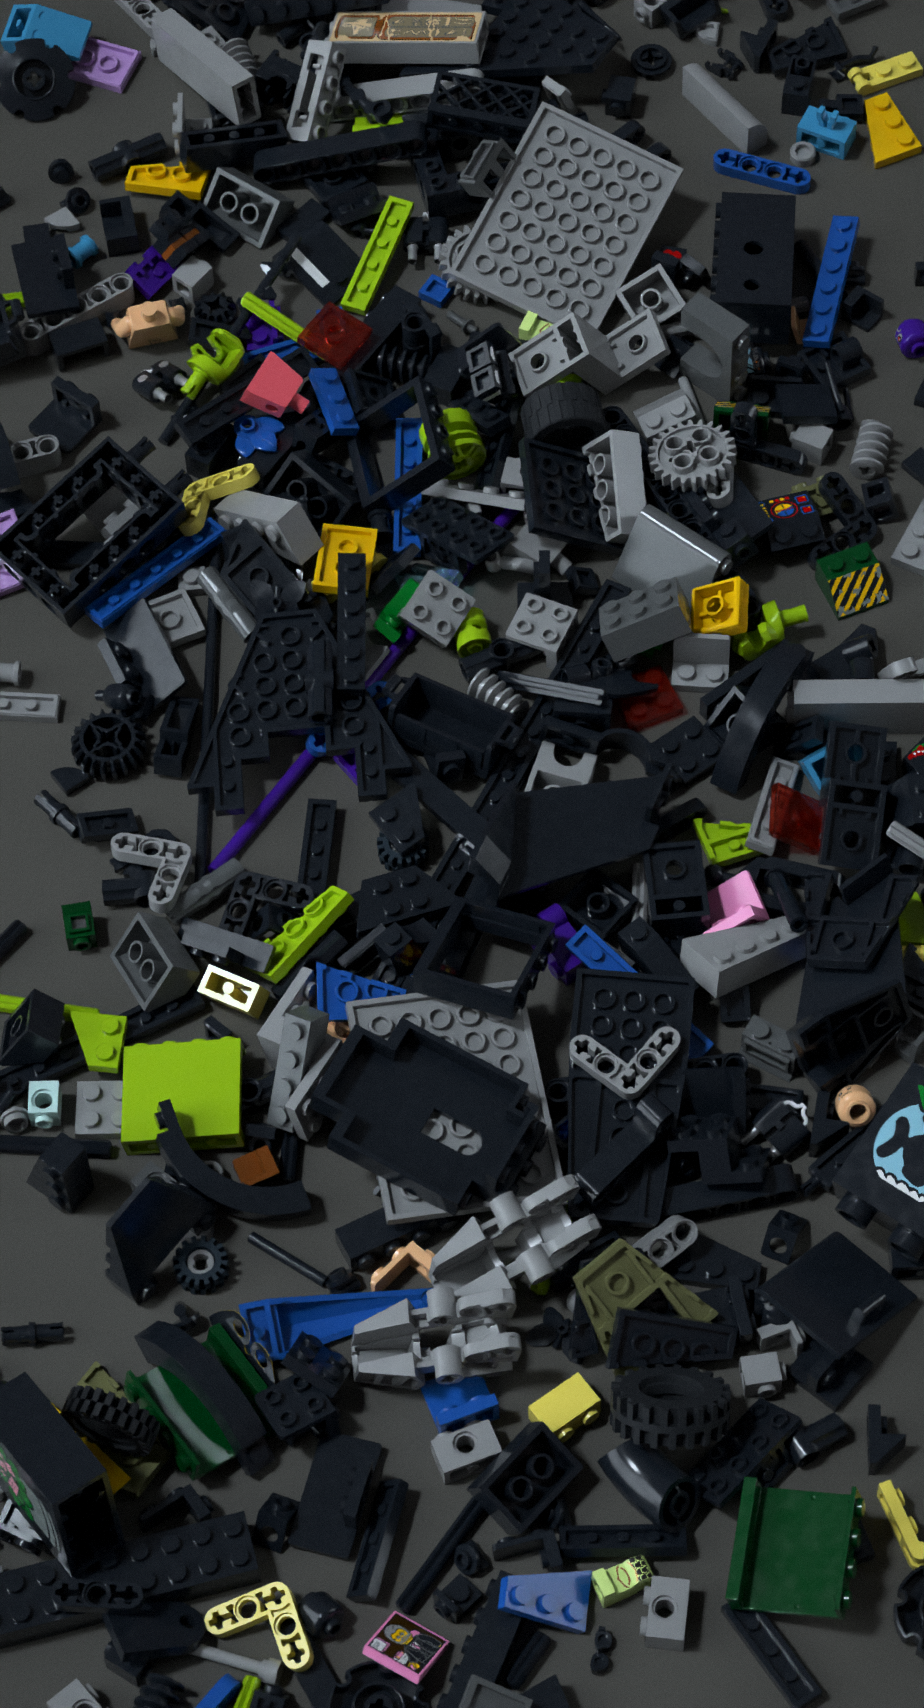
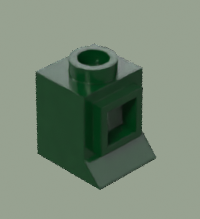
M90 901L61 905L68 950L86 951L92 947H98Z

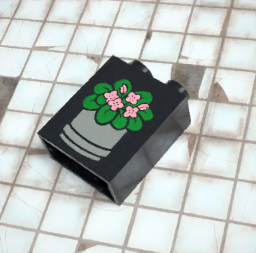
M26 1372L9 1382L0 1381V1488L70 1576L73 1577L125 1544L107 1470Z

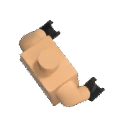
M180 296V298L168 300L170 307L165 300L146 301L143 304L130 306L127 309L126 316L123 318L121 317V310L105 312L107 327H111L118 337L126 338L129 349L178 339L176 327L183 325L185 322L187 307L184 297Z

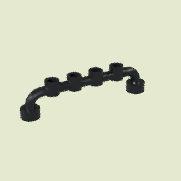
M309 32L301 36L299 44L304 54L306 53L309 39L320 40L316 33ZM314 54L313 60L317 64L319 56ZM341 75L338 88L340 95L344 97L350 96L356 110L364 109L367 119L371 124L387 125L393 117L391 104L387 100L370 102L363 89L353 86L348 75Z

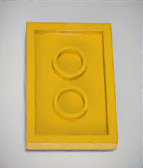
M323 523L321 541L324 545L318 550L313 592L338 594V553L366 554V597L368 598L378 529Z

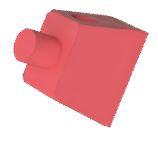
M270 351L240 399L243 403L277 418L282 416L287 406L302 415L310 402L297 393V390L304 381L303 378L272 351Z

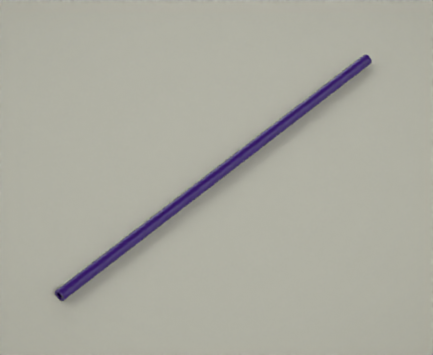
M504 508L493 523L506 529L520 510ZM467 561L468 572L459 577L451 573L446 580L458 587L475 565ZM409 626L403 630L397 641L389 647V654L365 682V689L384 677L419 634L417 631ZM325 736L320 740H316L314 745L316 747L320 745L323 747ZM307 749L302 752L207 867L210 873L237 855L317 757L312 756Z

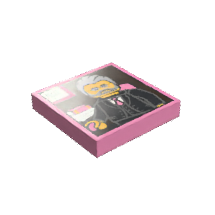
M394 1611L364 1645L362 1654L418 1684L447 1650L449 1640Z

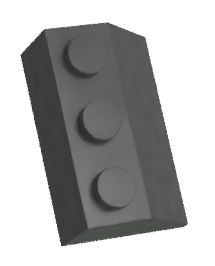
M217 167L203 204L238 231L240 238L263 249L276 235V227L289 217L295 201L233 167Z
M138 911L110 954V958L143 1011L150 1012L186 995L200 974V970L183 944L180 943V939L165 917Z

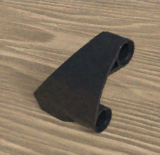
M861 623L840 645L812 661L796 680L875 679L874 658L878 657L877 630ZM793 684L791 685L788 691L793 690Z

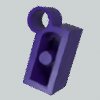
M554 903L536 914L535 917L556 923L555 938L559 940L556 951L548 956V968L554 978H560L568 986L576 981L577 968L587 967L565 947V944L577 932L568 922L561 906ZM531 945V946H532V949H533V951H534L535 948H536V946Z

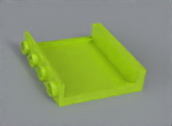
M225 1036L216 1040L198 1038L190 1042L165 1041L162 1044L151 1045L137 1043L133 1046L124 1047L121 1144L126 1155L160 1153L156 1144V1136L165 1131L164 1129H158L154 1113L158 1112V1103L168 1099L171 1100L182 1133L193 1151L245 1147V1136L241 1128L242 1056L246 1055V1050L241 1038Z

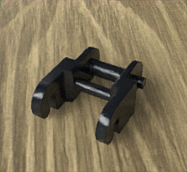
M721 47L717 50V54L726 61L723 64L713 63L711 66L710 61L705 63V68L709 72L720 78L724 76L728 79H733L735 77L734 72L744 67L743 62L735 57V53L727 49L723 53V48Z

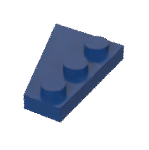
M316 962L317 1009L330 1014L328 1022H348L345 1004L348 1001L406 994V989L374 979L363 978L351 972L341 971Z
M592 1570L514 1575L501 1578L498 1610L576 1634L583 1633L586 1630Z

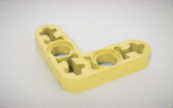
M244 464L190 484L185 489L182 498L189 516L178 526L182 535L185 537L195 535L204 527L210 501L254 486L260 480V474L254 464Z
M272 1582L211 1608L205 1615L206 1630L217 1638L231 1636L269 1619L285 1665L295 1672H303L313 1664V1650L299 1615L294 1594L282 1582ZM276 1591L285 1594L281 1597L282 1603L279 1605L274 1601H270L275 1598ZM260 1597H262L266 1602H268L265 1603V1606L268 1608V1610L265 1611L264 1605L260 1601ZM247 1602H255L257 1606L256 1613L251 1618H243L241 1614L242 1607ZM232 1609L235 1617L238 1620V1623H236L232 1618H230L233 1616V1614L230 1612ZM219 1615L224 1619H228L222 1622L223 1628L221 1629L213 1626V1624L217 1623ZM286 1619H294L296 1622L295 1630L290 1635H282L280 1632V1626ZM295 1642L296 1647L302 1653H305L301 1656L300 1663L291 1660L295 1656L293 1646L289 1643Z

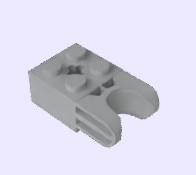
M542 741L525 791L591 784L596 768L597 755L584 753L581 761L576 765L564 766L559 764L554 758L555 744Z

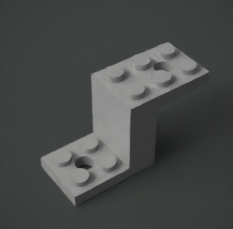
M647 308L606 336L576 313L571 312L510 352L508 356L510 361L513 362L514 372L523 396L528 398L535 391L547 385L555 384L572 372L607 395L669 355L671 351L655 312L651 308ZM642 339V345L634 350L636 342ZM544 357L543 365L536 368L538 360Z
M304 966L257 1033L269 1065L275 1069L285 1013L302 1005L315 1009L317 1006L316 976L312 969ZM326 1034L325 1042L315 1053L308 1072L285 1105L298 1138L309 1141L313 1133L320 1129L322 1120L325 1115L310 1108L311 1095L343 1045L342 1040Z

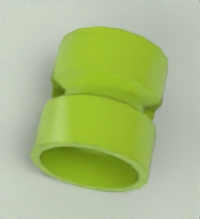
M472 607L453 635L458 655L461 658L489 648L492 642L484 612L477 607Z

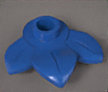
M243 415L234 422V432L237 435L235 447L245 458H249L255 449L276 453L277 439L275 434L284 431L285 427L282 422L274 417L264 416L256 418L252 415ZM245 425H250L251 427H250V428H245V427H243V426H245Z

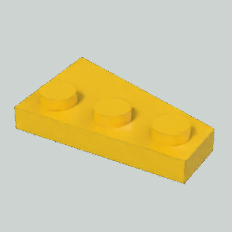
M887 92L864 100L863 108L871 140L870 145L871 151H873L875 169L921 153V143Z
M179 162V166L165 167L162 163L130 166L125 180V191L171 197L179 190L189 199L201 200L211 170L186 173L182 162Z

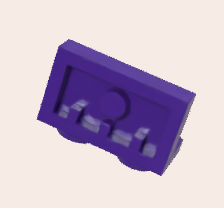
M153 245L142 255L144 260L140 264L135 261L125 271V273L132 277L134 287L147 300L152 298L172 278V274L177 269V267L173 269Z
M269 300V305L281 312L280 306H275L274 300ZM253 313L246 324L252 335L249 340H246L247 352L284 341L281 331Z

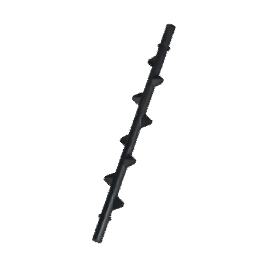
M292 234L283 250L277 254L278 257L275 262H262L260 264L266 276L254 292V295L261 300L276 299L277 294L271 286L286 263L290 262L291 255L301 242L302 237L299 234ZM238 298L236 303L241 314L229 332L239 339L249 340L252 335L246 324L253 313L240 304L242 298ZM208 382L204 384L194 400L186 396L176 413L170 417L169 424L158 439L161 444L168 445L177 431L174 427L177 421L182 419L184 415H189L199 409L195 402Z

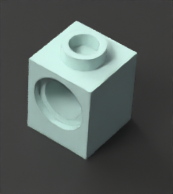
M59 1080L29 1081L28 1116L31 1127L36 1126L41 1129H48L52 1126H61L62 1092ZM43 1104H51L48 1108H39Z

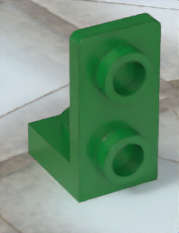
M409 578L376 617L372 625L393 643L397 641L406 627V624L397 619L396 616L406 606L419 586V583L413 578Z

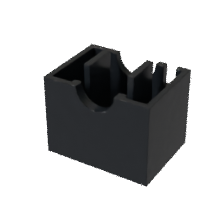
M274 49L255 73L256 90L260 102L270 106L275 103H283L284 109L290 114L302 66L279 57V50ZM312 67L311 71L315 73L316 68ZM299 112L298 118L300 117V115H304V113Z

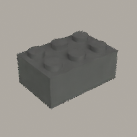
M676 577L660 580L651 587L635 590L629 596L619 600L608 601L599 607L601 638L614 663L692 632L689 602Z

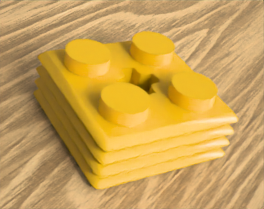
M740 576L693 588L691 596L692 632L702 634L720 633L729 636L747 632L749 584H746Z

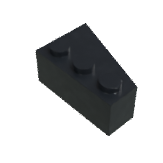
M63 1132L40 1155L26 1181L30 1186L48 1197V1201L58 1210L64 1208L71 1214L95 1188L85 1147Z

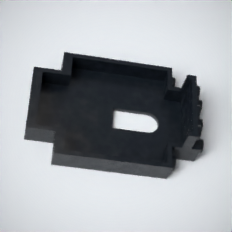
M402 1017L388 1040L355 1024L311 1095L310 1108L337 1122L329 1135L327 1149L453 1216H456L460 1207L466 1209L473 1194L487 1202L508 1191H513L516 1196L520 1188L517 1185L518 1180L521 1176L527 1177L534 1164V1161L531 1160L535 1152L540 1154L548 1140V1137L544 1136L547 1124L537 1118L540 1106L530 1102V1097L526 1095L528 1083ZM433 1111H436L478 1134L482 1146L476 1153L465 1155L423 1134L421 1131Z

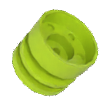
M448 408L443 410L444 416L442 418L444 426L449 433L448 442L454 453L452 457L456 470L443 479L456 480L466 477L483 465L487 453L482 439L477 433V427L471 414L465 409ZM422 423L418 431L419 439L424 451L428 454V458H430L431 453Z

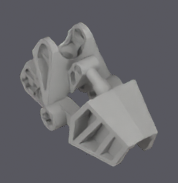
M574 1175L563 1176L530 1196L515 1197L513 1191H508L490 1201L489 1206L495 1218L482 1224L480 1220L472 1216L432 1258L428 1276L433 1287H451L454 1289L455 1297L461 1298L466 1295L500 1288L516 1290L517 1287L513 1280L524 1274L527 1275L532 1285L539 1284L553 1276L558 1267L590 1245L589 1240L595 1238L602 1229L595 1214L585 1216L574 1223L571 1222L565 1207L568 1204L567 1201L573 1199L580 1189ZM523 1223L525 1227L515 1239L516 1246L496 1253L492 1240Z
M435 1287L426 1292L428 1303L426 1308L415 1309L406 1298L354 1325L351 1341V1359L355 1382L418 1390L425 1385L424 1374L435 1372L436 1382L439 1384H454L467 1377H497L510 1373L513 1370L512 1361H517L522 1352L520 1334L506 1332L507 1319L512 1318L517 1307L515 1291L513 1289L500 1288L458 1298L455 1297L454 1289L451 1287ZM454 1324L446 1345L436 1347L435 1349H430V1347L420 1348V1330Z

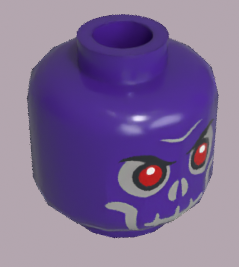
M907 319L899 325L895 332L898 347L907 358L914 359L924 356L923 320Z

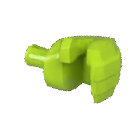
M216 328L206 338L212 348L216 350L214 358L198 343L190 347L192 357L186 363L194 372L180 389L183 394L187 393L186 396L194 400L206 382L220 385L236 371L245 350L240 339L229 331Z
M775 600L761 606L762 618L761 623L757 625L758 629L730 636L732 650L747 661L757 659L785 639V627L809 622L805 605L780 611Z

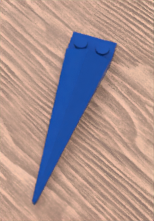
M432 1288L279 1297L238 1304L240 1315L247 1323L250 1331V1342L246 1345L247 1353L251 1354L250 1347L256 1342L265 1348L271 1361L281 1360L286 1356L302 1331L308 1335H314L323 1345L352 1335L354 1325L406 1298L415 1309L428 1307L426 1292ZM242 1324L243 1332H244V1336H245L246 1332H245V1328H244V1326H243V1324ZM257 1349V1361L259 1364L266 1363L267 1359L264 1353Z

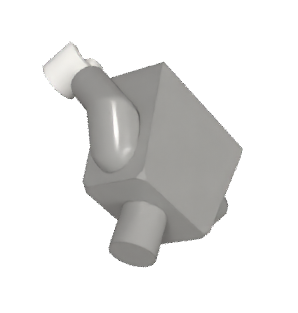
M526 512L523 513L525 526L515 536V540L510 542L502 552L503 556L500 558L499 553L495 552L490 556L492 561H485L486 568L490 572L506 569L533 574V562L539 561V550H550V566L560 575H563L572 564L571 561L560 553L566 546V542L529 533Z

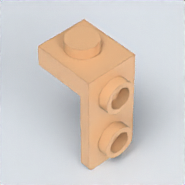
M411 1241L406 1247L401 1246L393 1254L392 1261L385 1268H378L372 1275L370 1282L371 1292L384 1291L409 1265L431 1283L428 1275L431 1261L435 1254L429 1249L424 1251L414 1241Z

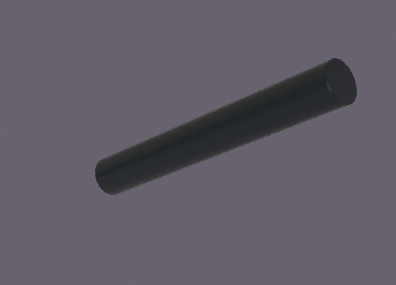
M254 1231L248 1237L247 1242L321 1287L326 1285L325 1282L329 1277Z

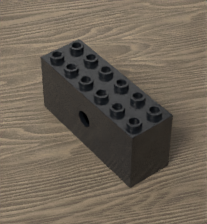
M722 192L721 203L716 202L715 218L720 219V221L715 220L714 238L719 239H714L713 256L718 257H713L712 274L717 275H712L711 293L716 294H710V299L750 325L749 343L788 345L796 195ZM748 283H754L759 288L748 290L744 286Z

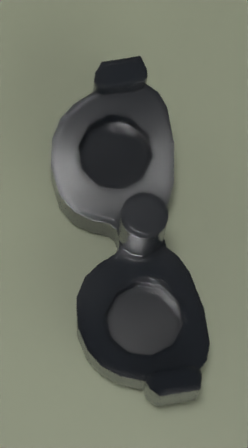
M599 1626L595 1634L596 1653L592 1656L590 1662V1669L594 1675L605 1672L609 1667V1659L603 1653L610 1651L613 1644L612 1636L606 1631L605 1626Z

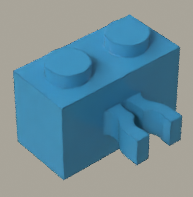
M809 105L797 126L796 143L800 141L809 142L815 147L816 151L844 160L856 139L857 121L840 116L837 110L831 113L825 110V106L821 105L819 108Z

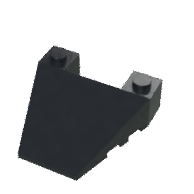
M146 1177L106 1223V1246L110 1248V1253L106 1254L105 1261L110 1264V1268L105 1270V1276L115 1288L139 1306L143 1300L147 1301L156 1290L158 1281L152 1273L189 1230L199 1236L202 1231H207L214 1224L215 1216L218 1213L209 1201L186 1183L181 1182L178 1185L174 1181L167 1183L163 1179Z

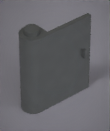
M648 504L639 513L611 578L635 591L651 587L660 580L676 577L689 602L691 616L692 589L714 582V579L719 578L721 575H727L733 566V561H731L732 554L653 505Z

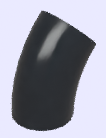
M631 1438L597 1461L607 1478L624 1499L642 1516L661 1529L671 1533L680 1531L695 1516L701 1498V1489L698 1481L676 1466L659 1447L657 1449L650 1448V1444L647 1443L637 1445L633 1443Z

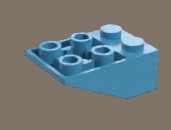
M39 4L13 5L0 42L5 51L13 53L16 50V42L28 38H40L45 40L46 48L51 49L54 45H57L68 55L71 61H80L93 23L92 21Z

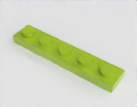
M389 195L340 305L343 310L366 316L415 209L414 202Z

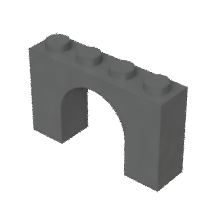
M698 292L681 308V326L707 342L716 354L696 343L680 358L679 375L686 376L689 382L718 401H741L747 393L750 325Z

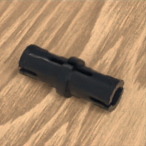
M47 790L40 792L44 796L43 798L37 794L34 804L39 806L49 816L50 821L54 825L58 824L72 838H77L79 835L75 831L79 832L78 821L70 813L69 807L65 803L60 804Z
M29 1322V1325L1 1327L3 1346L18 1344L37 1346V1343L65 1341L63 1322L49 1324Z

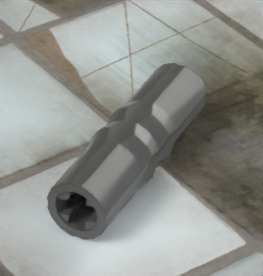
M215 566L207 567L200 572L196 581L242 641L248 643L257 621L243 601L222 578Z
M231 858L180 893L174 908L167 912L166 915L173 924L179 925L185 917L189 918L231 889L237 877L245 872L244 868L237 859Z

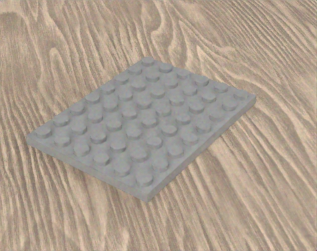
M542 101L514 152L517 157L515 160L510 159L504 170V175L500 177L493 190V198L488 199L450 268L448 277L524 314L528 311L538 314V319L555 324L571 312H574L599 330L617 297L615 291L623 286L683 173V168Z
M517 980L481 985L511 993ZM420 993L346 1002L345 1009L350 1032L355 1024L388 1040L402 1017L528 1083L526 1095L530 1097V1102L540 1106L537 1118L547 1124L544 1136L548 1137V1140L540 1154L537 1152L533 1154L531 1160L534 1161V1164L527 1177L521 1176L518 1180L517 1185L520 1188L515 1197L530 1196L563 1177L526 1004L522 1010H518L512 1020ZM433 1111L421 1131L423 1134L465 1155L476 1153L482 1146L478 1134L436 1111ZM378 1176L387 1225L453 1216ZM473 1194L466 1209L460 1207L456 1216L492 1210L489 1202Z

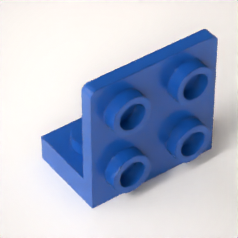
M467 1377L454 1384H439L436 1382V1378L426 1381L425 1385L420 1388L439 1434L445 1431L454 1432L460 1430L467 1423L474 1420L484 1421L489 1419L491 1422L499 1419V1403L495 1394L489 1393L483 1377Z

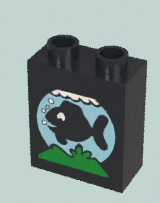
M915 1062L911 1064L832 1179L836 1198L840 1200L835 1208L836 1212L845 1220L863 1230H866L872 1220L892 1232L886 1241L888 1245L913 1262H918L924 1253V1068Z

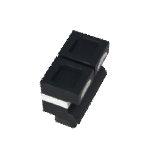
M485 341L466 352L469 372L472 374L470 377L475 398L495 405L502 400L510 401L519 395L518 386L513 384L512 380L514 372L513 362L508 360L506 350L494 351L493 344Z

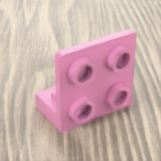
M744 870L707 892L712 928L703 934L770 919L749 871Z

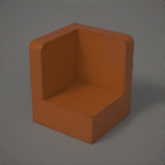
M268 1145L232 1161V1165L242 1184L253 1185L280 1173Z

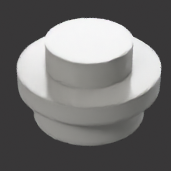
M9 1107L0 1116L1 1126L9 1133H19L28 1127V1110L23 1107Z

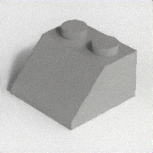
M660 263L615 291L619 302L630 319L647 308H651L655 312L660 325L680 313L681 308L686 304Z
M682 389L676 390L633 411L649 446H653V438L659 439L660 431L668 433L667 426H672L675 429L678 428L677 422L680 421L683 425H687L689 419L692 420L693 424L698 423V418Z

